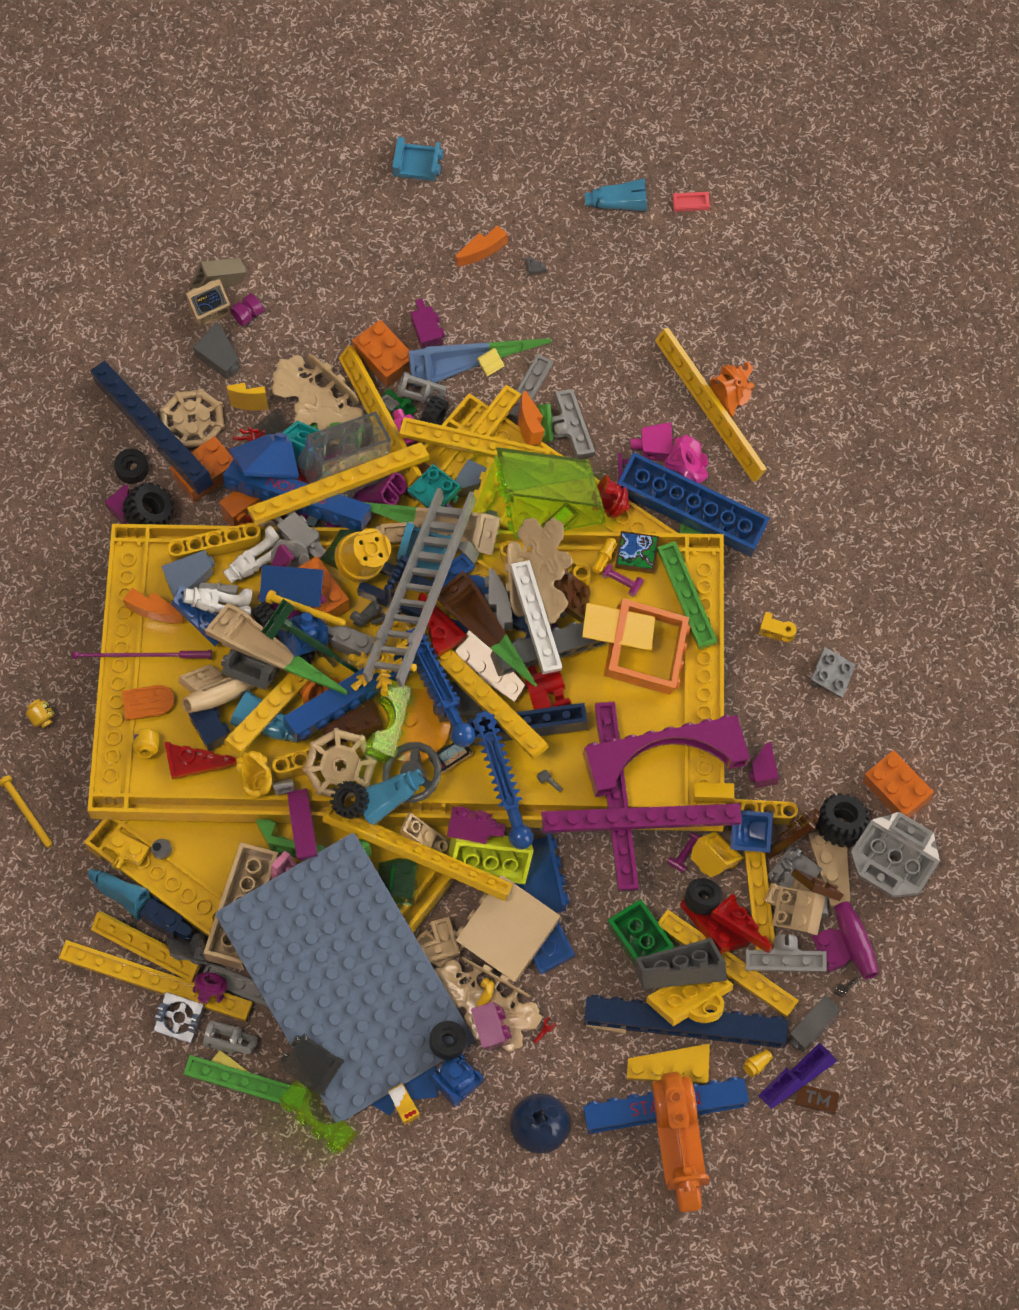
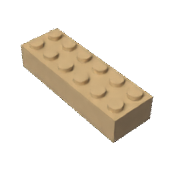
M240 842L218 910L270 881L271 865L279 857V853ZM215 916L203 953L206 961L245 970L244 964Z

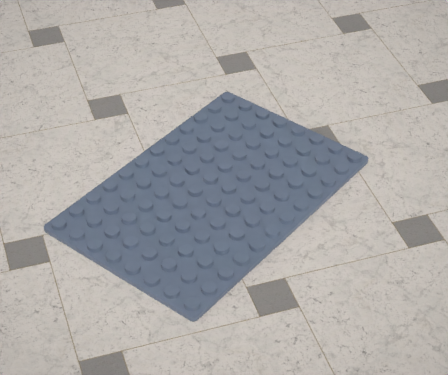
M354 833L318 852L317 857L306 859L218 910L215 914L336 1123L343 1122L389 1094L388 1090L401 1083L403 1085L444 1061V1059L438 1058L429 1046L430 1033L438 1023L443 1021L456 1022L465 1031V1047L474 1042L472 1033ZM446 1035L442 1038V1042L445 1045H451L454 1042L451 1036Z

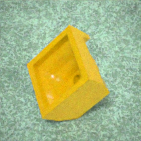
M716 831L700 837L693 846L691 860L699 866L702 873L710 878L729 868L733 870L744 857L736 850L730 849L731 845Z

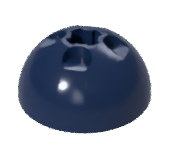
M543 1093L532 1094L523 1098L515 1106L510 1119L511 1133L515 1141L523 1149L532 1153H548L559 1148L567 1139L570 1131V1116L564 1104L557 1098Z

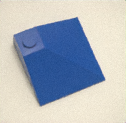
M284 433L268 434L229 450V454L243 476L294 479L299 477L292 442Z

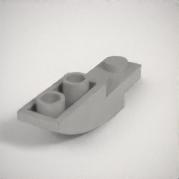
M489 569V576H485V588H489V594H485V600L503 630H512V611L508 594L493 569Z

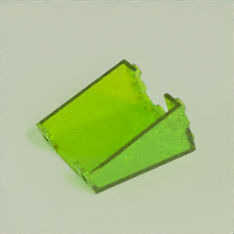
M496 448L497 456H494L495 467L497 468L496 478L497 482L501 483V486H498L499 497H503L504 503L509 504V506H505L507 517H510L511 520L507 521L509 532H513L515 539H519L517 531L523 525V520L535 518L542 528L551 518H555L563 523L564 530L605 523L603 503L589 460Z

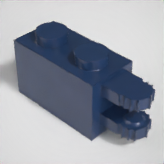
M216 707L188 713L191 723L208 751H212L224 744L230 730L225 722L221 723L219 720L221 715Z
M149 898L139 913L142 922L168 937L175 939L179 937L190 941L194 935L192 928L185 923L181 915Z

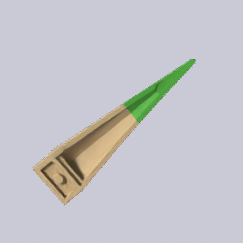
M364 502L371 505L372 512L400 523L419 521V528L422 527L429 508ZM472 512L460 542L470 541L478 552L493 555L501 517ZM437 515L435 521L457 524L459 518ZM431 530V532H435L445 536H448V534H453L451 532Z
M229 603L224 606L205 629L206 635L221 642L223 646L348 695L346 689L317 670L300 656L294 657L287 646L276 637L273 640L261 632L263 627L246 612Z

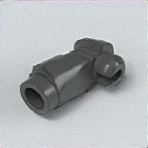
M372 601L360 614L354 611L350 615V619L354 621V625L365 627L369 620L378 615L382 607L377 602Z

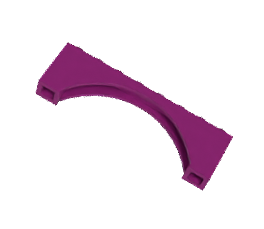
M724 715L716 720L705 719L697 724L686 723L678 728L667 727L659 732L648 731L644 735L636 736L633 734L626 736L625 739L617 740L613 738L607 740L606 743L598 744L594 742L588 744L584 748L583 757L595 798L614 794L617 787L616 781L627 764L642 752L661 745L680 744L701 749L725 763L728 770L747 766L750 756L737 715Z

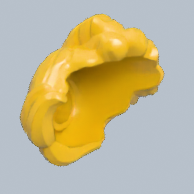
M250 751L236 758L237 764L235 767L237 771L241 772L244 792L252 798L267 794L272 785V773L267 766V757L263 756L260 752Z

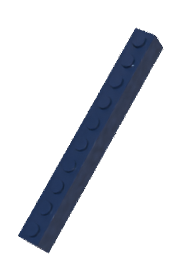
M106 361L90 370L95 384L198 495L213 485L209 471Z
M591 995V997L586 998L584 1025L785 1048L788 1020L781 1016L768 1018L757 1013L743 1015L742 1012L732 1011L731 1013L723 1012L722 1016L714 1022L700 1023L688 1017L672 1026L649 1004L643 1003L641 1000L633 999L630 1002L623 1001L619 997L604 999L600 995ZM706 1010V1011L709 1012V1013H714V1012H715L714 1010H711V1011Z

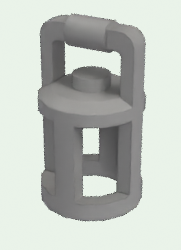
M404 372L398 386L397 397H409L412 400L419 401L420 404H427L432 396L433 389L439 390L437 397L444 399L446 387L433 383L429 379L424 380ZM407 382L422 387L420 394L406 390Z
M211 1019L206 1028L203 1046L229 1052V1054H234L236 1051L251 1054L257 1045L258 1037L243 1033L241 1027L230 1026ZM215 1033L230 1036V1039L225 1041L214 1038ZM243 1040L249 1041L247 1046L242 1045Z

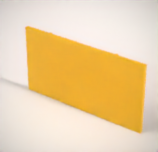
M587 603L582 637L614 643L620 610ZM628 611L623 639L618 644L651 651L655 617Z

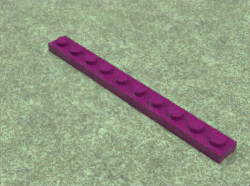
M615 702L595 703L599 744L606 743L607 740L613 738L620 740ZM623 769L616 781L615 793L606 795L607 809L628 808ZM631 829L610 830L618 892L638 891L639 885Z
M740 803L542 811L541 813L543 833L741 825L742 823Z

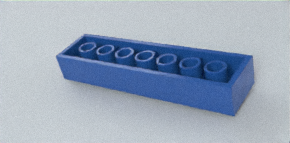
M633 452L617 483L621 485V488H627L628 498L702 534H724L725 545L750 557L770 519Z

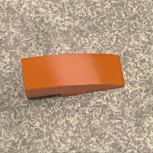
M498 225L486 236L478 233L455 255V265L458 267L469 265L492 255L508 243V233Z
M523 391L518 406L519 429L527 445L541 444L545 432L541 425L543 416L527 391Z
M132 588L123 599L126 608L146 618L168 623H184L186 621L185 617L170 603L155 593H152L147 598Z

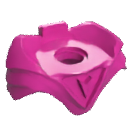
M685 434L683 437L672 438L675 443L664 462L665 467L675 470L678 474L697 483L703 482L708 477L705 467L709 466L706 454H702L700 442Z

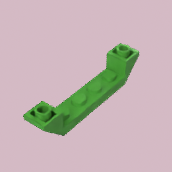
M257 819L256 823L259 831L271 851L278 852L279 854L286 851L292 857L297 858L294 841L282 836L278 837L280 832L276 822L270 819ZM358 839L368 857L372 855L370 843L363 839ZM316 844L317 852L325 849L324 846Z

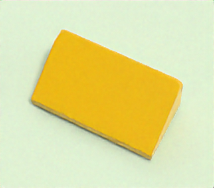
M694 782V802L734 803V783Z

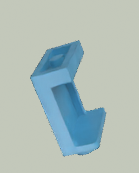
M398 137L392 166L393 176L435 181L436 175H440L441 164H438L439 160L443 158V149H440V142H436V147L406 144L404 137Z
M407 522L396 562H399L401 555L407 559L410 557L421 528L415 527L413 523ZM431 531L429 534L430 537L451 539L452 536L449 534L445 536ZM425 545L423 548V552L445 554L447 550L444 547ZM419 560L416 568L439 570L441 563Z

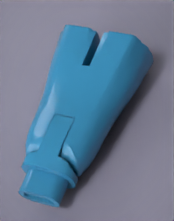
M645 178L593 189V192L585 193L586 206L594 205V208H596L597 204V207L602 209L647 212Z
M247 690L232 714L230 724L238 726L263 700ZM279 713L260 733L273 739L283 740L284 738V741L290 740L296 743L283 724V717L285 715Z
M419 769L413 772L408 771L366 787L365 792L369 794L366 798L369 799V803H365L368 806L367 810L363 808L365 819L371 825H375L393 809L408 800L415 793V790L417 791L419 786L425 782Z
M93 868L89 870V880L93 882L94 886L103 895L122 905L136 920L141 919L139 913L150 898L149 889L123 881L102 870L96 871Z

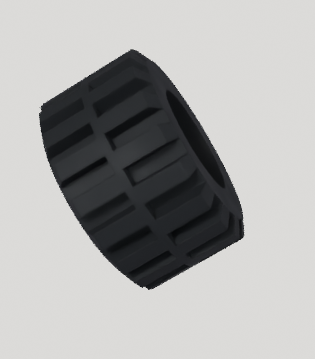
M146 482L136 486L123 501L122 505L124 507L122 512L125 513L123 517L128 520L127 524L166 525L174 512L172 507L174 502L170 500L171 495L166 493L167 490L165 488L161 489L158 484L154 485L152 482L148 484ZM142 502L148 504L153 509L154 514L146 511Z
M838 793L837 796L833 794L830 798L827 797L819 812L821 814L816 824L819 835L824 836V840L826 842L830 841L832 845L838 844V847L855 845L869 822L867 807H863L864 803L862 801L859 802L855 796L854 798L850 797V794L843 795ZM836 817L843 818V819H845L848 823H844V822L838 820Z

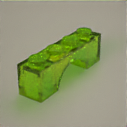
M391 680V685L387 684L389 694L387 696L380 695L378 702L387 713L388 727L386 730L376 731L369 737L364 755L385 764L390 759H394L398 752L396 745L403 733L401 726L407 718L406 708L412 700V696H410L412 688L406 685L399 687L398 682Z
M296 1079L280 1097V1106L289 1113L291 1111L297 1116L295 1118L296 1121L302 1126L307 1125L312 1129L311 1134L318 1140L322 1138L327 1143L326 1147L332 1153L338 1152L341 1154L358 1133L343 1120L334 1124L318 1121L311 1113L309 1106L311 1092Z

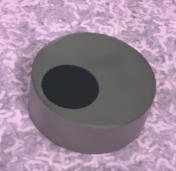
M158 839L152 844L151 851L155 858L164 860L171 855L172 847L166 839Z

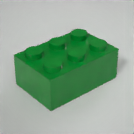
M641 899L608 919V929L635 968L636 958L675 948Z

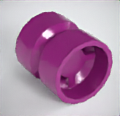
M249 293L243 298L242 303L237 302L231 306L230 312L234 319L244 327L252 321V317L256 318L264 312V308L256 296Z

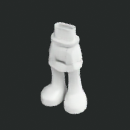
M268 526L265 529V539L255 547L247 551L245 550L242 555H238L234 562L229 564V568L223 571L231 583L238 579L241 581L243 578L253 575L254 572L259 571L262 565L271 562V550L256 560L255 557L281 541L273 527Z
M185 588L183 602L191 604V607L196 605V608L205 612L208 611L211 614L213 612L219 613L225 605L218 604V601L237 606V608L250 616L251 607L249 604L252 598V590L243 589L239 595H231L217 591V589Z

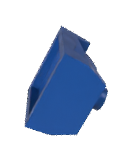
M307 612L289 619L293 625L327 646L329 638L328 626L323 620L313 617ZM280 628L277 632L278 637L294 657L317 650L289 631H284Z
M740 810L742 823L741 825H732L730 849L770 853L773 813Z
M462 1054L457 1058L446 1060L437 1070L428 1075V1079L454 1107L460 1104L485 1081L483 1076L473 1069Z

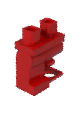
M535 666L527 667L537 684V687H535L525 679L533 710L552 707L547 694L554 695L555 702L553 707L571 705L570 698L564 697L563 690H566L560 671L542 675V672L537 673Z

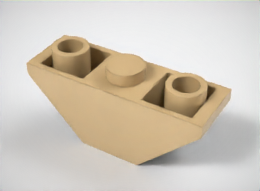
M408 813L400 830L401 835L446 854L450 841L415 815Z

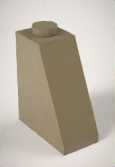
M240 258L201 262L192 279V289L199 288L210 281L220 279L224 289L239 284L246 275V267Z

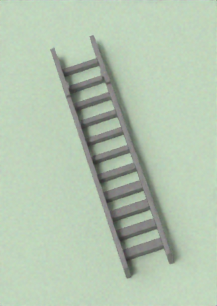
M437 488L383 624L376 635L375 644L363 671L366 682L371 681L375 668L398 671L396 680L399 687L404 686L476 503L473 492H469L463 509L442 507L444 495L441 488ZM437 515L459 518L457 524L435 521ZM431 530L453 533L451 539L429 536ZM425 545L447 548L445 554L423 552ZM419 560L441 563L439 570L416 568ZM413 575L435 578L432 586L410 583ZM407 590L429 593L426 602L403 599ZM401 605L423 608L420 617L397 614ZM394 621L417 624L412 633L391 630ZM388 637L408 639L407 643L409 646L407 649L385 646ZM382 652L404 655L401 665L378 661Z

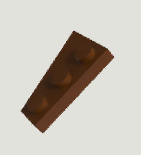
M371 699L322 728V733L324 736L333 731L334 728H338L342 731L365 736L384 730V726L375 702ZM340 738V743L349 741ZM334 739L326 743L327 747L336 745Z

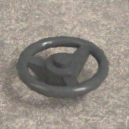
M408 742L398 746L388 755L383 765L382 780L390 779V768L393 761L401 753L411 750L410 761L402 765L400 774L419 769L425 781L420 786L423 785L426 789L417 795H412L403 803H417L426 799L436 790L441 779L442 766L439 756L430 746L421 742ZM420 751L426 753L432 760L434 766L432 781L427 779V772L422 768Z

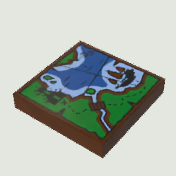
M621 531L615 568L654 573L659 536Z

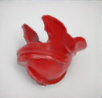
M608 475L601 479L591 497V501L595 502L592 505V509L602 513L605 512L607 517L612 519L617 518L623 512H627L631 506L629 505L627 488H621L620 484L612 482Z

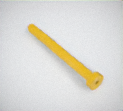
M269 590L266 595V603L273 604L275 602L280 604L284 599L294 606V610L310 613L313 617L341 627L346 625V621L342 618L278 596L276 591Z
M7 775L0 779V786L6 788L45 847L50 848L52 841L11 783L13 781L11 776Z

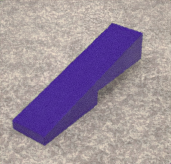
M818 1043L791 1071L786 1067L758 1096L772 1109L835 1064L837 1060L824 1046Z

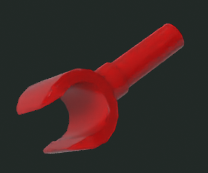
M550 1017L544 1020L543 1029L533 1040L536 1044L547 1032H552L555 1029L556 1022L552 1026L546 1024L549 1022Z

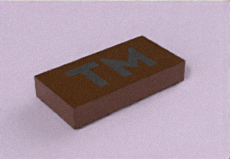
M804 1085L798 1090L795 1105L835 1115L839 1093Z

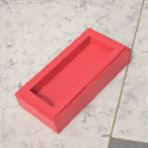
M709 192L673 193L674 212L710 210Z

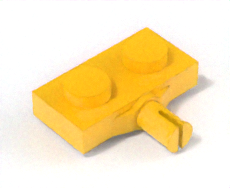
M116 830L105 845V849L114 853L117 857L111 865L116 870H119L124 861L140 866L150 851L148 846Z

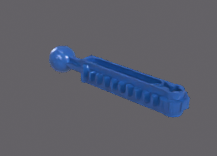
M415 628L407 630L406 632L412 633L413 630H415ZM424 634L413 660L418 668L417 673L421 674L420 679L424 681V687H427L430 699H434L433 705L437 706L436 713L442 714L444 718L448 717L453 727L450 733L452 742L461 748L468 747L475 740V730L470 724L462 721L457 711L460 697H456L457 693L453 692V686H449L450 680L446 679L447 674L443 673V667H440V661L437 660V655L433 654L434 649L430 648L431 643L427 642V636Z
M487 711L477 713L473 720L474 730L479 732L476 737L482 738L479 746H485L481 753H487L484 761L490 762L486 768L492 769L488 775L495 778L491 781V784H497L493 790L500 793L496 796V799H502L498 806L504 807L505 811H507L512 826L509 832V842L516 849H526L533 843L534 834L531 828L523 825L518 809V802L522 800V797H516L520 790L513 789L517 782H511L514 774H509L508 771L512 767L506 766L509 759L503 758L507 751H501V748L505 745L498 742L502 739V736H496L500 729L495 728L497 721H495L494 714ZM482 717L490 720L487 726L489 730L492 729V732L483 734L485 728L479 725Z

